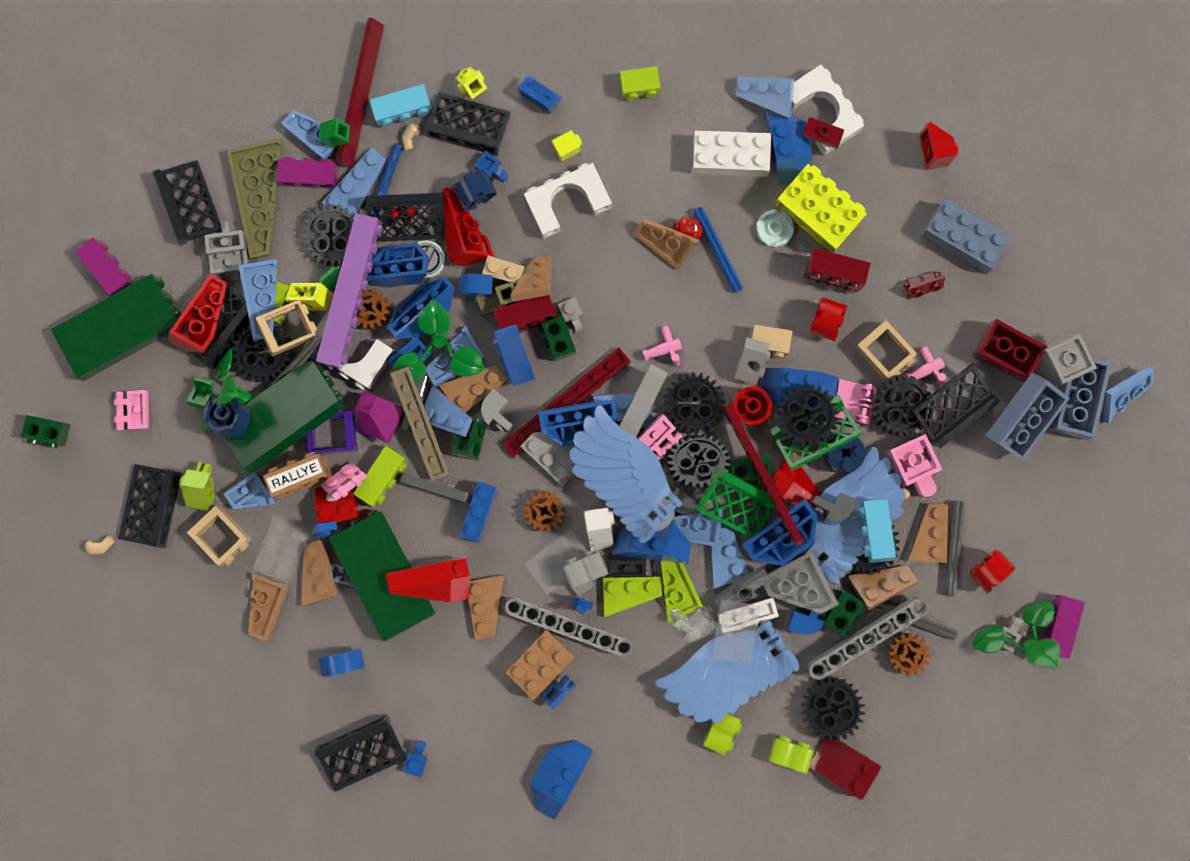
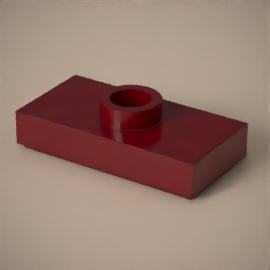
M809 117L802 136L838 149L845 129Z

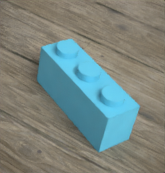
M424 84L370 99L375 120L378 126L382 127L390 126L396 121H408L413 116H425L432 111Z
M888 499L864 501L861 507H859V517L863 519L864 524L861 527L862 537L866 538L867 546H864L865 557H868L869 563L893 561L896 558Z

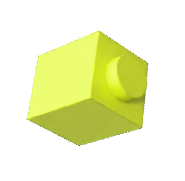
M572 130L552 140V147L561 162L581 152L580 145H582V141L578 134L574 135Z

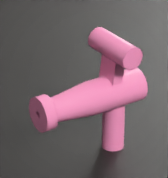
M664 326L661 330L665 343L647 351L646 349L642 351L646 361L649 358L670 353L673 365L677 367L680 365V358L674 351L680 350L682 347L679 338L673 340L669 327Z
M922 348L920 352L927 364L911 374L907 373L905 375L916 377L917 380L933 373L937 378V385H943L946 376L938 372V370L945 367L943 360L940 357L934 360L928 348Z

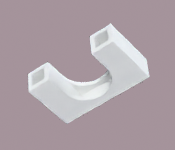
M822 65L794 82L791 110L814 97L825 98L834 105L837 118L832 125L845 129L839 145L862 130L864 127L862 117L854 112L850 100L845 99L840 86L833 82L830 72L826 68L824 69ZM814 141L823 155L835 149Z
M588 163L582 164L578 167V170L573 172H564L560 178L556 180L549 179L543 183L544 185L538 188L536 186L531 187L524 194L543 239L561 231L551 208V203L554 196L563 189L572 188L582 192L587 198L594 215L612 208V202L593 163L589 165Z
M329 311L326 312L316 327L317 332L315 334L320 339H322ZM376 339L367 355L361 361L353 364L346 363L342 369H338L340 370L338 374L347 380L350 377L356 380L354 384L363 390L366 387L371 390L387 366L388 360L395 354V351ZM319 348L311 356L314 359H317Z

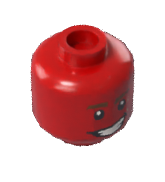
M681 217L678 222L675 221L673 230L699 240L702 226L697 219Z

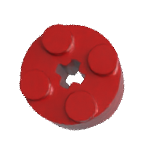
M822 297L809 333L835 342L839 332L838 329L839 327L841 328L845 318L847 305Z
M749 386L737 393L732 401V407L742 425L754 427L760 425L769 417L772 411V401L764 389L757 386ZM751 402L754 403L753 406L756 407V409H753L752 411H750V407L747 406Z
M997 549L991 551L983 558L984 564L980 562L969 571L972 574V579L986 594L991 592L994 586L1001 584L1016 569L1010 560L1000 550L997 551Z

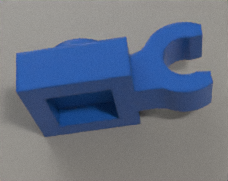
M487 151L482 154L474 165L479 171L484 169L489 178L494 174L502 182H505L509 177L508 173L499 167L501 162Z
M336 521L313 526L312 533L317 535L315 541L325 540L326 536H330L331 532L337 529Z
M574 597L572 605L576 606V612L584 614L587 609L591 610L593 602L584 598Z
M565 675L558 684L553 682L540 696L554 710L567 697L565 692L574 689L576 684Z
M419 740L416 744L415 752L408 753L403 769L404 773L417 777L423 776L428 757L422 756L426 742Z

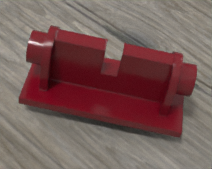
M934 271L922 275L924 282H921L919 277L907 280L903 284L905 291L908 290L907 299L919 298L924 294L937 292L944 288L945 276H942L940 272Z

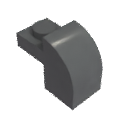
M704 487L703 492L700 491V488H696L695 492H692L690 496L676 488L673 494L683 504L680 507L677 506L674 511L683 515L698 511L696 508L699 503L696 501L697 499L701 501L706 492V487Z
M840 492L833 504L816 495L810 506L816 514L826 516L823 521L824 524L838 525L852 514L858 501Z

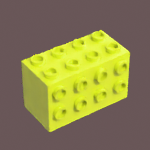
M807 164L780 195L775 206L782 212L787 213L797 225L829 252L834 253L867 214L864 212L866 209L857 202L855 204L850 200L851 196L846 191L837 189L835 187L836 183L828 177L827 179L821 175L822 172L813 165L811 167Z

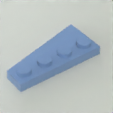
M371 148L323 200L322 204L327 206L328 209L330 204H333L335 209L337 205H341L342 210L345 207L349 209L348 214L351 212L359 214L366 196H369L370 190L381 174L387 160L375 149Z
M277 259L238 265L254 341L263 340L255 322L256 317L275 310ZM274 319L267 322L272 332V335L274 331Z

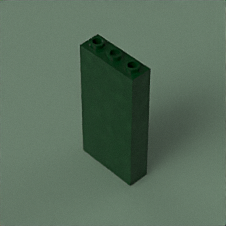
M150 274L51 328L77 379L85 381L169 334L182 314L178 309L175 310L173 306L175 302L172 296L164 290L166 285L161 277Z
M312 358L308 359L304 364L294 369L246 404L250 409V422L245 433L242 436L233 438L224 437L243 470L252 475L345 408L342 402L343 396L332 387L335 384L329 376H325L324 371L326 370L322 364L316 363Z
M374 510L366 515L368 518L362 521L357 519L351 522L349 528L345 530L340 528L332 533L333 536L329 539L382 641L385 642L435 615L436 612L430 601L425 598L389 594L386 574L411 569L412 567L383 512Z

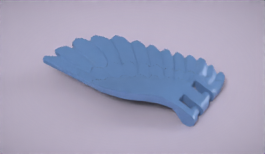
M598 405L595 410V417L587 416L583 425L585 431H579L574 436L575 447L569 452L571 460L575 463L572 471L576 477L585 480L587 488L596 491L595 495L598 498L607 500L606 506L614 508L613 513L617 516H622L620 521L626 524V529L632 531L633 536L639 537L640 543H644L660 528L659 525L663 521L666 522L673 514L672 511L683 503L671 492L662 466L653 451L642 441L619 427L606 413L602 405ZM668 496L671 502L666 506L662 501ZM653 510L658 515L654 520L649 517Z
M876 447L871 448L858 469L832 484L820 496V498L831 504L834 503L840 492L855 499L858 503L852 514L838 525L824 524L823 521L826 516L817 514L814 545L802 552L804 555L813 552L826 580L832 584H838V579L845 577V572H849L852 569V565L858 561L856 557L862 556L864 554V546H867L866 538H863L861 533V527L864 526L863 519L859 517V507H861V504L864 501L888 499L891 521L900 518L904 512L900 507L906 496L904 490L899 488L902 482L901 476L897 473L889 474L892 468L890 460L887 457L879 460V452ZM822 553L828 556L824 563L819 559Z
M768 620L755 630L727 634L708 641L686 664L668 676L656 680L655 684L659 688L667 690V693L664 695L666 701L673 704L679 702L678 711L681 715H693V719L697 723L706 722L711 719L715 724L722 721L727 713L734 714L740 704L742 706L745 705L750 696L756 697L759 690L764 692L768 684L773 686L777 681L782 682L785 676L789 677L792 671H798L799 663L790 649L785 647L783 644L784 640L778 632L774 631L772 628L773 624ZM766 631L769 637L762 640L758 634ZM777 647L780 653L773 657L770 650Z

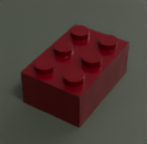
M814 248L809 255L803 278L808 279L807 281L818 284L821 282L825 283L829 288L836 289L840 287L844 288L845 292L855 293L865 286L871 263Z
M550 295L515 301L511 305L502 304L496 307L497 310L493 311L500 330L516 324L519 333L542 326L543 322L557 318Z
M996 318L989 323L972 355L1024 383L1031 373H1034L1044 354L1043 350L1047 349V346Z

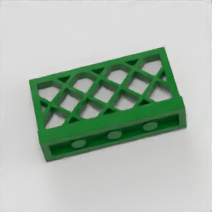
M840 395L835 396L831 402L838 403L834 410L843 411L845 414L843 421L839 420V422L833 423L841 425L839 433L832 432L833 436L837 437L836 441L828 444L821 440L818 451L814 453L807 452L809 448L808 442H805L804 450L795 449L794 438H792L791 447L783 446L781 441L787 439L789 434L782 435L781 432L784 428H778L777 426L770 429L775 443L778 445L791 470L862 436L859 428L843 404ZM819 409L818 411L813 412L812 414L823 412L824 409ZM805 412L801 418L807 417L809 420L812 414ZM817 417L815 419L816 424H818L821 421L826 422V420L823 417ZM801 418L792 419L791 422L794 423ZM801 423L797 425L796 429L801 432L807 430V426ZM845 426L851 427L855 431L850 435L842 434ZM792 453L801 454L800 460L792 463L790 459Z
M716 466L712 472L715 476L696 510L753 538L761 532L774 509L769 496L763 490ZM718 482L722 483L724 490L715 493ZM737 491L738 498L730 501L729 493ZM725 495L726 503L718 506L717 498ZM751 498L752 505L744 508L743 501ZM713 500L714 508L705 510L706 503ZM739 503L740 510L732 513L731 505ZM764 505L767 506L764 513L758 515L757 508ZM727 507L728 515L720 517L719 510ZM753 510L754 517L747 520L745 513ZM741 515L743 522L735 525L733 518ZM755 522L756 527L751 533L748 530V525Z

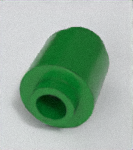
M332 265L320 276V280L317 282L324 285L328 290L333 291L336 288L341 267L339 265L337 267Z

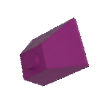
M363 391L355 408L358 429L364 434L390 443L404 409L392 402Z

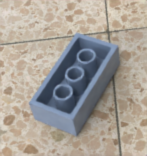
M946 198L940 203L921 235L986 274L995 267L1012 238L1010 235Z
M1093 359L1097 369L1060 385L1059 390L1070 399L1051 423L1050 431L1085 440L1095 438L1112 363Z
M1032 372L985 436L1019 460L1024 461L1070 398L1049 381Z

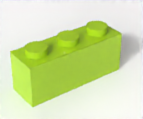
M385 446L366 474L367 478L358 486L354 495L372 507L380 506L386 498L384 495L388 489L391 490L397 481L395 478L398 473L401 474L407 467V459Z

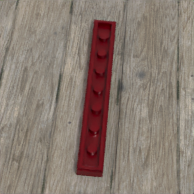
M374 18L367 19L345 123L350 125L349 143L339 146L336 159L338 163L348 168H353L384 29V25Z
M618 347L541 411L582 403L631 363L630 359ZM535 415L501 443L513 458L524 451L520 446L533 432H541L539 415Z
M731 404L726 405L724 413L794 546L802 545L804 540Z

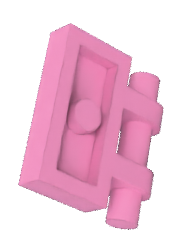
M127 391V399H123V392H115L113 402L114 406H116V416L114 417L116 430H124V423L128 422L129 430L149 429L148 391ZM127 405V416H124V406Z
M661 414L637 439L642 441L652 451L654 450L655 455L660 460L667 456L666 453L672 447H675V443L679 444L678 441L683 436L679 432L672 436L671 433L676 428ZM667 439L668 442L660 448L658 445Z
M350 462L343 466L335 475L329 477L321 486L325 492L337 501L341 497L347 496V492L352 488L361 485V481L367 478V476L354 463Z

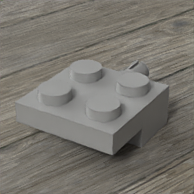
M229 221L220 222L222 233L204 235L206 254L209 255L210 274L212 275L240 272L238 265L249 264L248 247L244 231L230 232Z

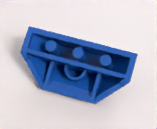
M774 111L764 112L767 131L771 133V152L777 184L792 183L813 158L810 141L802 136L806 121L793 114L788 118Z
M418 243L385 246L372 256L371 262H373L371 273L367 274L366 280H368L369 284L384 287L421 284L427 275L429 256Z
M444 276L424 283L395 309L387 328L397 339L421 337L425 332L418 325L420 313L431 300L439 303L448 313L455 287Z
M784 367L765 368L760 387L767 392L775 405L780 407L778 402H785L782 396L786 395L789 397V389L796 392L795 386H798L801 390L803 389V384L806 385L807 389H810L811 384H813L814 390L821 386V393L828 390L827 397H835L837 394L838 377L824 372ZM816 399L808 401L810 407L819 405ZM798 406L790 407V409L800 410Z
M615 400L591 401L538 412L541 432L562 447L575 445L573 441L575 434L579 431H585L583 427L584 420L587 416L595 417V410L598 405H602L614 422L616 421Z
M806 499L788 511L804 540L803 544L798 547L794 546L779 518L743 544V547L753 561L783 566L814 544L817 514Z
M671 521L666 528L656 531L644 543H640L639 537L633 536V532L628 531L624 527L615 536L612 555L689 564L691 543L674 521Z
M577 740L549 748L530 782L537 810L555 820L584 770L593 749Z

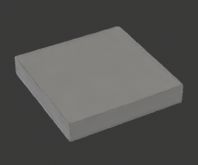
M1080 333L1043 350L1060 385L1097 369Z

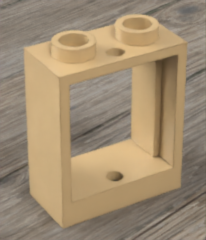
M300 300L256 317L255 322L271 356L310 341L316 336L317 328L313 321H309L307 317L309 314L305 304H301ZM296 310L307 335L278 347L267 322Z
M887 320L855 347L884 381H887L889 377L895 379L896 375L901 374L899 370L903 366L909 367L915 361L913 357L917 355ZM884 331L908 355L890 372L866 348Z
M214 506L187 532L218 566L230 565L235 560L234 556L238 552L242 553L249 547L248 543L252 540L221 506ZM219 518L240 538L221 558L201 537Z

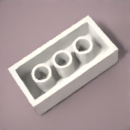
M695 131L693 138L692 174L767 177L770 171L771 133Z

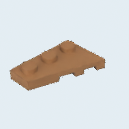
M646 218L634 233V236L676 269L682 266L699 241Z
M550 255L538 256L530 261L510 295L512 302L550 295L552 259Z
M494 365L485 368L476 375L463 376L443 383L439 387L456 406L467 413L485 399L492 389L496 390L507 382V379Z
M927 504L916 538H914L911 552L906 561L947 563L948 505Z
M324 540L304 545L301 607L337 596Z
M908 565L881 570L879 574L873 571L872 575L867 572L864 575L855 574L847 576V580L867 610L918 584V579Z
M252 573V608L249 615L248 635L268 642L289 586Z
M504 575L470 581L469 605L475 639L495 636Z

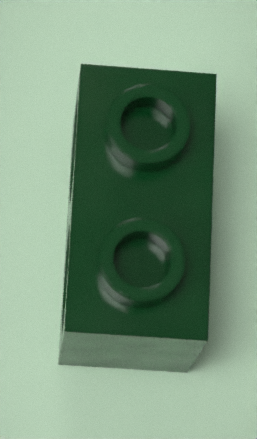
M563 316L542 323L543 328L540 329L543 340L547 339L549 346L546 349L550 358L554 357V360L558 361L576 354ZM557 326L559 332L556 335L550 334V327ZM564 344L566 346L565 351L557 352L555 350L556 345Z
M26 415L21 438H26L27 443L39 445L40 441L46 442V447L57 449L58 445H66L70 424ZM38 426L39 431L34 435L33 430ZM54 430L57 431V436L55 439L52 438V433Z
M471 417L473 420L466 437L456 434L452 453L461 458L478 461L487 423L478 418Z
M761 456L760 459L771 478L769 456ZM748 458L730 460V474L737 477L736 469L743 468L746 475L740 479L747 483L755 481L756 485L762 484Z
M841 590L836 598L839 605L830 609L822 621H824L823 625L837 634L845 636V634L848 635L853 629L854 625L852 623L856 617L859 618L863 613L864 603L848 592ZM850 600L853 602L854 608L848 612L845 609V603ZM841 617L844 621L843 626L840 628L835 626V619Z

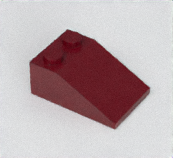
M825 735L811 759L809 768L863 801L882 766L841 740L835 741L834 736L831 741H827V735Z

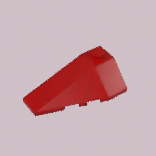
M444 187L445 237L450 263L468 266L487 260L488 256L494 257L487 236L482 235L478 228L480 226L479 222L472 218L469 211L464 210L452 188Z
M212 274L208 276L170 330L169 342L185 351L205 352L215 335L227 287L225 281Z
M786 459L783 460L771 477L781 499L792 508L804 499L810 505L816 495L818 497L822 495L804 469L800 466L791 470Z
M466 558L386 574L389 594L439 600L446 603L469 599L470 574Z

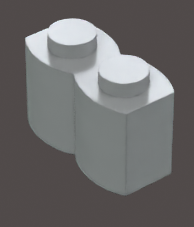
M595 550L585 553V558L578 560L575 557L566 561L567 565L563 566L571 588L609 574L601 552L596 553Z

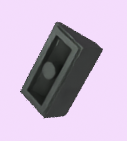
M612 554L607 555L608 578L646 577V559L619 557Z

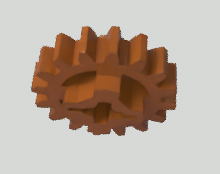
M372 288L371 292L366 289L362 293V299L371 298L363 300L361 312L359 315L357 312L356 315L358 317L357 326L360 327L363 324L364 329L367 330L368 326H370L372 330H375L376 324L382 327L381 321H388L385 315H390V312L386 309L391 306L389 303H385L388 301V298L386 296L382 297L383 293L381 291L376 294L375 288ZM380 302H381V305H382V311H381V312L379 311V308H378V306L380 305ZM364 305L372 307L376 313L367 311Z
M548 490L545 491L544 495L538 491L537 497L531 494L532 501L526 500L529 506L523 508L528 511L524 518L530 519L527 524L533 523L534 530L540 527V532H543L544 528H547L548 532H550L551 526L558 528L557 521L563 522L560 515H565L561 511L565 506L559 505L562 499H555L556 493L550 496ZM547 498L545 503H536L539 499ZM553 503L557 506V514L552 511ZM547 506V510L552 516L546 514L541 516V511L536 507L545 508ZM532 508L535 509L537 513V517L535 520L532 517ZM550 518L553 520L551 523L541 524L545 519Z
M907 633V637L904 634H900V639L893 638L895 644H889L888 646L892 648V651L887 652V654L892 656L888 662H894L892 668H899L898 673L903 674L905 671L907 676L911 675V671L915 675H918V669L924 671L923 665H929L926 657H931V654L926 653L930 649L929 646H924L926 640L922 639L919 641V635H915L912 638V633ZM909 641L916 643L918 647H912ZM901 646L899 653H897L898 647ZM908 651H912L913 653L910 655V658L905 657V655L908 654ZM905 661L909 667H904L899 662Z

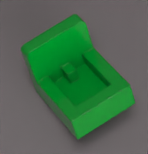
M195 377V386L187 399V405L204 410L206 404L215 393L214 384L207 378Z

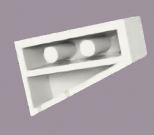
M608 508L584 511L591 551L613 548L611 525L614 524L613 512H609Z

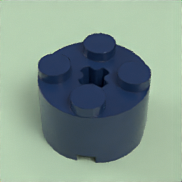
M484 169L475 174L473 172L465 174L463 181L457 182L451 187L465 211L478 208V204L489 202L497 194L493 183Z
M217 398L213 401L210 400L203 412V418L208 427L226 438L242 436L250 422V409L236 398L222 406H217Z
M833 437L827 443H834L837 437ZM856 438L824 454V460L832 471L836 473H849L862 465L866 455V448L862 441ZM843 450H846V451H847V453H846L847 456H846V457H842V456H841V455L843 454V453H842Z

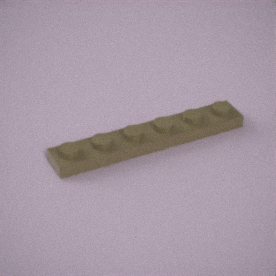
M409 367L391 372L392 381L430 480L434 481L449 475Z

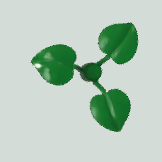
M431 300L418 318L420 329L427 334H432L428 348L421 359L413 352L401 355L394 365L393 372L408 366L414 382L420 381L426 374V366L422 362L433 346L436 348L446 346L450 357L453 358L450 362V369L459 376L469 377L476 375L484 370L485 365L479 353L471 347H461L456 351L455 355L453 354L447 341V332L451 327L450 317L439 303Z
M231 348L221 357L216 367V378L220 379L222 377L224 379L217 397V406H222L233 398L238 399L245 405L254 399V395L244 392L243 388L235 384L233 376H226L232 362ZM202 415L203 432H206V429L209 427Z
M1043 600L1032 603L1024 609L1022 613L1023 621L1028 625H1032L1034 639L1027 640L1024 647L1008 635H1003L1004 630L1001 626L993 625L982 629L975 636L972 648L982 653H996L1003 648L1005 644L1004 639L1018 647L1022 653H1025L1027 660L1031 664L1044 668L1058 669L1060 655L1058 643L1053 639H1042L1039 641L1036 633V625L1046 627L1054 617L1052 602Z

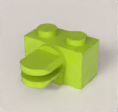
M198 462L195 471L187 469L185 475L181 477L179 487L182 488V498L185 500L186 507L210 510L215 497L213 478H211V464L206 463L204 465V463Z

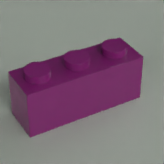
M293 157L278 159L277 182L280 186L334 189L337 186L338 166L333 160L322 159V161H315L311 158L296 160Z
M92 237L75 252L105 291L112 296L132 285L133 283L130 281L131 275L125 269L122 270L119 267L120 261L115 255L109 254L107 251L109 247L103 240L99 241Z
M1056 595L1052 600L1054 617L1050 624L1046 626V635L1042 639L1055 640L1060 647L1059 656L1070 659L1085 602L1063 595Z

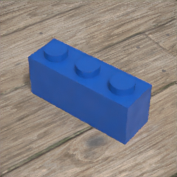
M517 325L495 331L496 339L493 340L496 351H501V354L498 356L501 365H506L507 369H504L507 381L511 380L514 387L534 380L535 377Z
M477 482L459 537L480 543L498 490L497 487Z

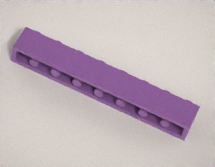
M355 214L316 362L319 364L342 369L343 365L347 363V349L351 347L353 342L352 330L356 328L358 323L356 315L358 310L362 308V293L366 291L368 280H366L367 274L371 273L373 262H371L372 255L376 254L378 248L376 240L382 233L383 226L378 218Z

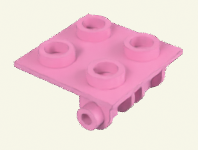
M840 379L836 396L840 395L854 422L870 425L871 410L874 406L871 402L875 401L873 394H876L877 387H873L872 384L863 385ZM841 411L834 417L844 419L845 414Z

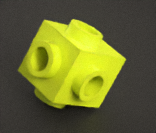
M471 67L465 68L455 77L459 83L457 87L463 95L466 93L471 99L487 89L483 82L484 77L479 70L475 71Z

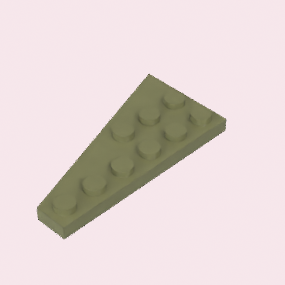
M282 137L227 150L249 256L252 260L270 256L278 191L277 168L278 159H281Z

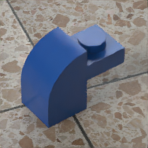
M465 274L460 276L459 295L466 296L468 300H473L474 297L490 298L493 275Z
M808 610L807 615L792 611L786 629L802 635L813 634L824 624V621L817 619L822 614L812 610Z
M361 649L318 658L322 677L365 668Z

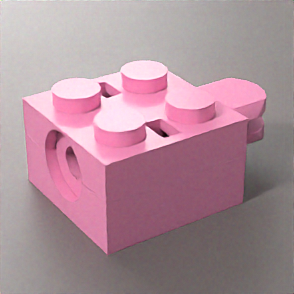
M926 434L886 452L895 473L901 476L902 487L913 483L921 497L932 496L936 492V485L931 475L941 471L942 468Z

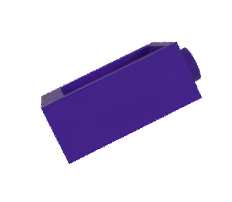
M352 411L338 412L327 420L344 419L346 446L317 449L314 429L307 434V440L304 442L305 450L308 451V454L315 452V454L323 455L358 451L355 413Z

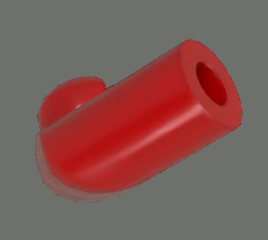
M398 206L389 213L397 220L404 211ZM411 207L407 212L415 217L416 208ZM389 216V221L394 223L395 221Z

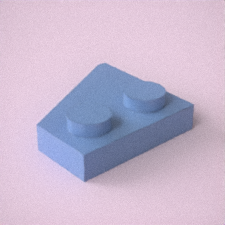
M257 472L224 493V496L234 510L275 505L277 503L275 498H271L267 486Z

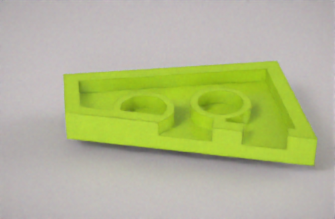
M661 561L669 623L702 608L703 605L684 564Z
M661 577L603 578L604 617L662 596Z

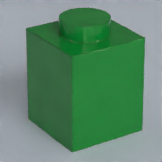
M337 118L320 123L319 142L332 148L349 143L350 125Z

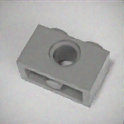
M746 338L736 368L735 379L757 385L758 379L763 378L765 372L764 362L768 363L771 352L768 351L769 343Z

